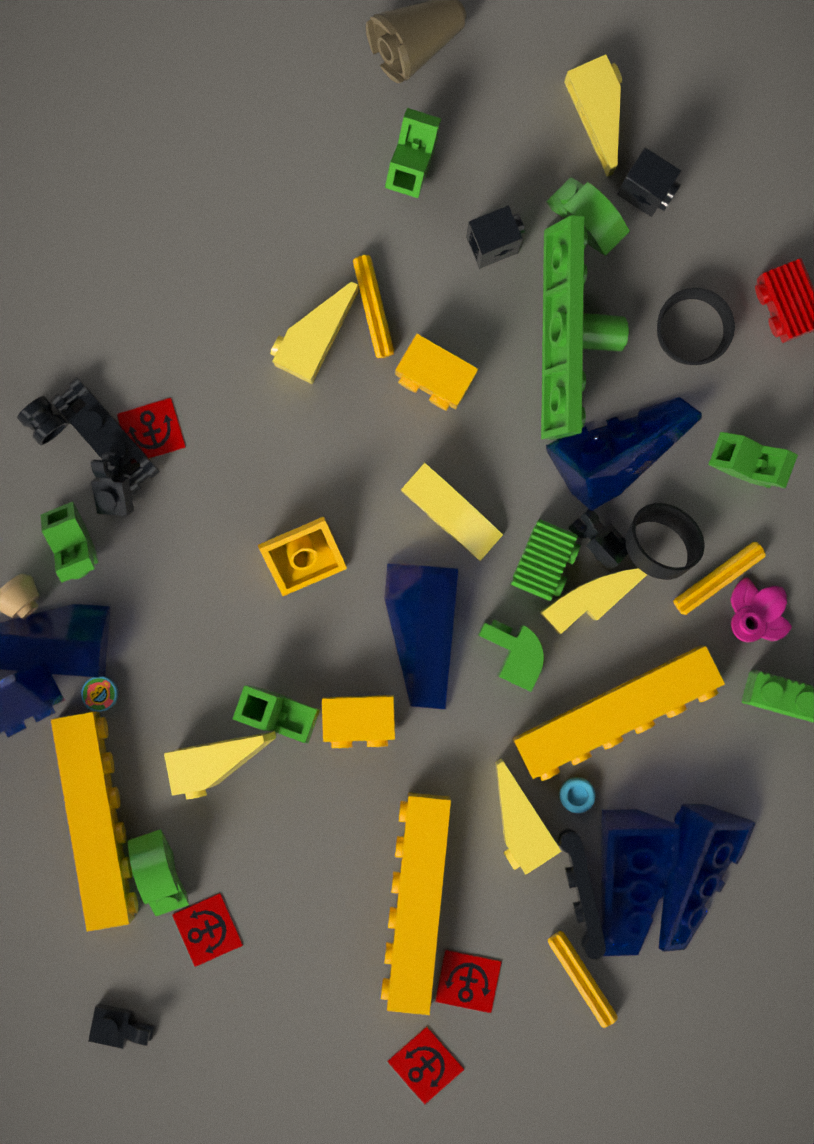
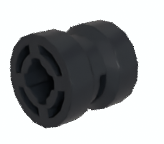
M41 396L29 403L17 416V419L23 426L34 430L33 438L40 446L53 440L67 426V422L61 415H53L51 410L52 404L45 396Z

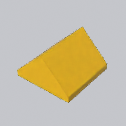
M324 516L258 544V548L282 596L347 569Z

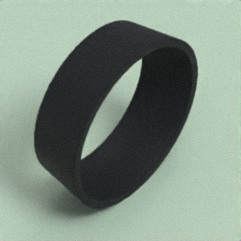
M687 288L672 295L662 306L657 320V336L663 351L676 362L685 365H703L718 359L729 348L735 331L734 317L729 305L721 296L704 288ZM687 299H697L711 305L718 312L723 324V337L717 350L708 358L695 362L681 359L673 354L666 346L661 334V322L665 313L674 304Z
M653 503L641 508L636 513L625 540L627 552L633 563L647 575L662 580H671L682 576L701 560L705 548L703 534L693 518L678 507L665 503ZM645 522H656L675 531L684 542L687 550V563L685 567H670L652 559L639 544L636 536V526Z

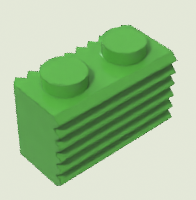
M538 519L510 585L547 601H551L553 595L559 597L567 580L566 577L562 576L567 563L573 565L581 545L575 543L578 535Z
M758 670L749 672L742 696V703L814 723V686Z

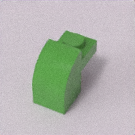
M410 108L406 109L398 144L390 162L385 188L419 198L436 147L441 118Z
M570 177L546 201L551 210L564 219L571 215L584 216V228L588 231L587 244L604 256L630 232L614 205L589 182L583 185Z
M720 432L708 465L755 485L766 488L771 486L786 488L798 455L790 450L763 446L743 435Z
M72 501L41 514V530L54 553L55 572L61 583L70 579L82 578L89 571L94 570V564L99 563L97 553L87 527L74 502Z
M493 619L491 625L483 623L478 636L509 650L497 676L532 692L544 662L543 648L538 637L524 625L520 626L514 637L510 635L513 628Z
M244 685L233 720L263 731H275L294 740L309 743L320 709L292 700L290 697L279 693Z
M160 829L128 840L130 864L144 904L149 903L155 916L188 906V894L176 873L173 851L162 830Z

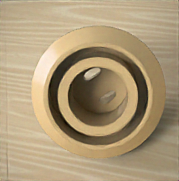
M20 574L0 588V612L11 618L20 616L22 619H25L39 607L36 601L40 596L31 575Z

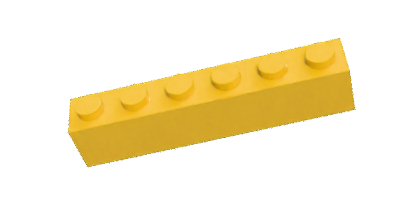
M699 645L513 737L512 740L532 779L540 777L541 781H544L560 773L558 767L569 761L576 765L592 757L590 751L603 745L605 750L614 747L624 741L622 735L632 730L639 734L655 726L654 719L664 714L671 718L686 711L687 707L685 704L698 698L699 702H704L719 694L717 688L725 685L707 647Z
M91 711L51 719L86 930L88 932L128 925L135 918L134 914L138 913V900L136 893L130 892L128 878H132L130 858L124 857L122 843H126V830L124 823L118 822L116 808H120L121 803L119 790L117 787H112L110 773H114L115 767L112 753L106 752L104 738L109 736L106 718L100 717V712Z
M408 792V800L400 801L398 822H405L404 836H397L395 857L402 858L400 872L393 871L391 893H398L397 907H390L388 928L395 929L393 943L386 942L384 964H391L390 978H383L381 999L387 1000V1011L430 1015L451 806L450 796Z

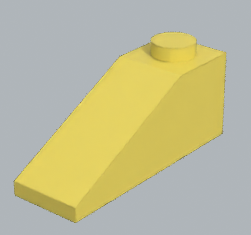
M605 54L567 71L564 83L604 172L608 177L614 174L618 165L620 83H622V76L618 66L615 63L611 64Z
M351 281L290 327L284 337L279 335L270 353L274 356L272 360L274 365L313 384L359 292L358 284Z
M275 731L185 747L164 753L172 796L185 794L186 799L206 796V789L221 783L276 739Z
M501 758L495 763L504 841L509 848L503 853L514 870L521 867L526 875L562 851Z

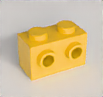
M416 333L398 364L395 375L400 377L398 381L400 385L414 393L418 389L431 395L429 398L431 403L447 411L449 406L455 410L458 408L476 377L478 368Z
M394 695L323 697V742H331V748L353 747L352 741H367V747L388 746V740H395Z

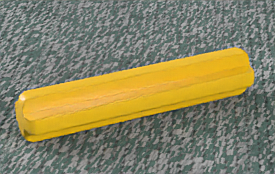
M370 255L358 256L353 259V265L375 355L377 358L390 357L394 355V348Z
M758 542L750 543L676 597L673 603L682 615L688 614L765 558L766 553Z
M559 931L553 934L548 939L553 952L603 1028L610 1026L618 1019L616 1012L565 933Z

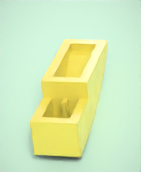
M426 463L418 469L401 489L402 493L479 561L484 558L503 536L493 524Z
M637 568L598 577L577 586L557 598L543 609L540 614L558 634H562L585 612L593 620L597 621L644 579L647 574Z

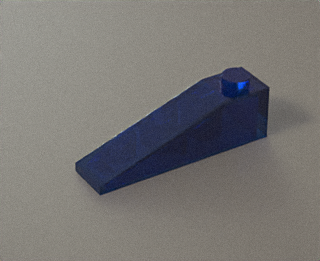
M678 397L639 410L638 416L622 421H619L618 417L607 419V425L588 431L587 427L584 426L582 427L581 434L559 438L546 445V450L571 494L593 511L621 495L702 419V413L684 399Z
M387 564L384 599L411 707L446 710L458 568Z
M71 604L32 614L25 619L20 617L1 622L0 670L95 678L105 676L111 606Z
M706 804L681 805L674 817V825L669 836L658 947L660 950L667 952L685 950L707 915V908L705 907L707 901L716 891L720 893L726 883L721 879L731 862L738 864L744 855L756 824L754 821Z
M638 809L602 810V932L606 945V952L603 956L639 955L653 922L652 916L659 899L663 898L666 891L665 884L671 870H675L678 862L680 827L678 824Z

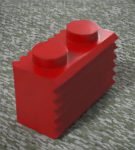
M802 258L767 271L756 279L758 284L755 286L757 298L762 305L767 304L771 316L768 319L769 327L776 338L780 337L781 342L786 343L814 331V287Z

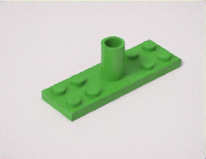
M571 215L544 230L541 439L555 440L582 433V427L586 420V412L584 407H582V392L586 386V374L582 371L583 349L622 351L628 340L629 328L627 319L624 316L583 313V290L588 274L587 266L584 263V249L588 241V231L584 228V216Z

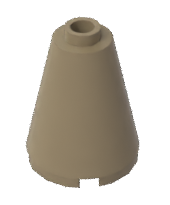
M429 0L374 14L366 22V36L373 55L379 52L385 61L379 65L383 72L392 81L402 83L410 79L464 28L467 15L463 4L459 0Z

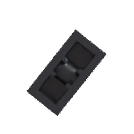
M645 147L625 177L617 195L652 217L658 208L665 211L681 186V184L676 182V179L682 170Z
M509 205L468 221L466 238L479 269L518 254L525 228L518 213L512 214Z

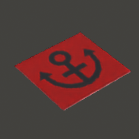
M171 398L117 414L120 426L149 459L186 448Z
M220 893L172 914L195 967L243 946Z
M445 950L435 1002L491 1013L502 961Z
M425 1027L387 1061L424 1105L464 1071L463 1067L428 1027Z

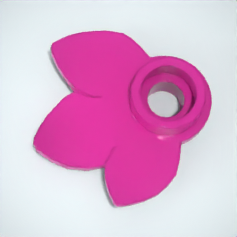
M748 577L739 581L730 599L735 611L731 619L733 634L739 640L748 643L755 642L760 638L768 641H777L785 637L792 626L781 616L787 605V595L784 588L771 586L758 591ZM746 618L753 621V630L746 626Z

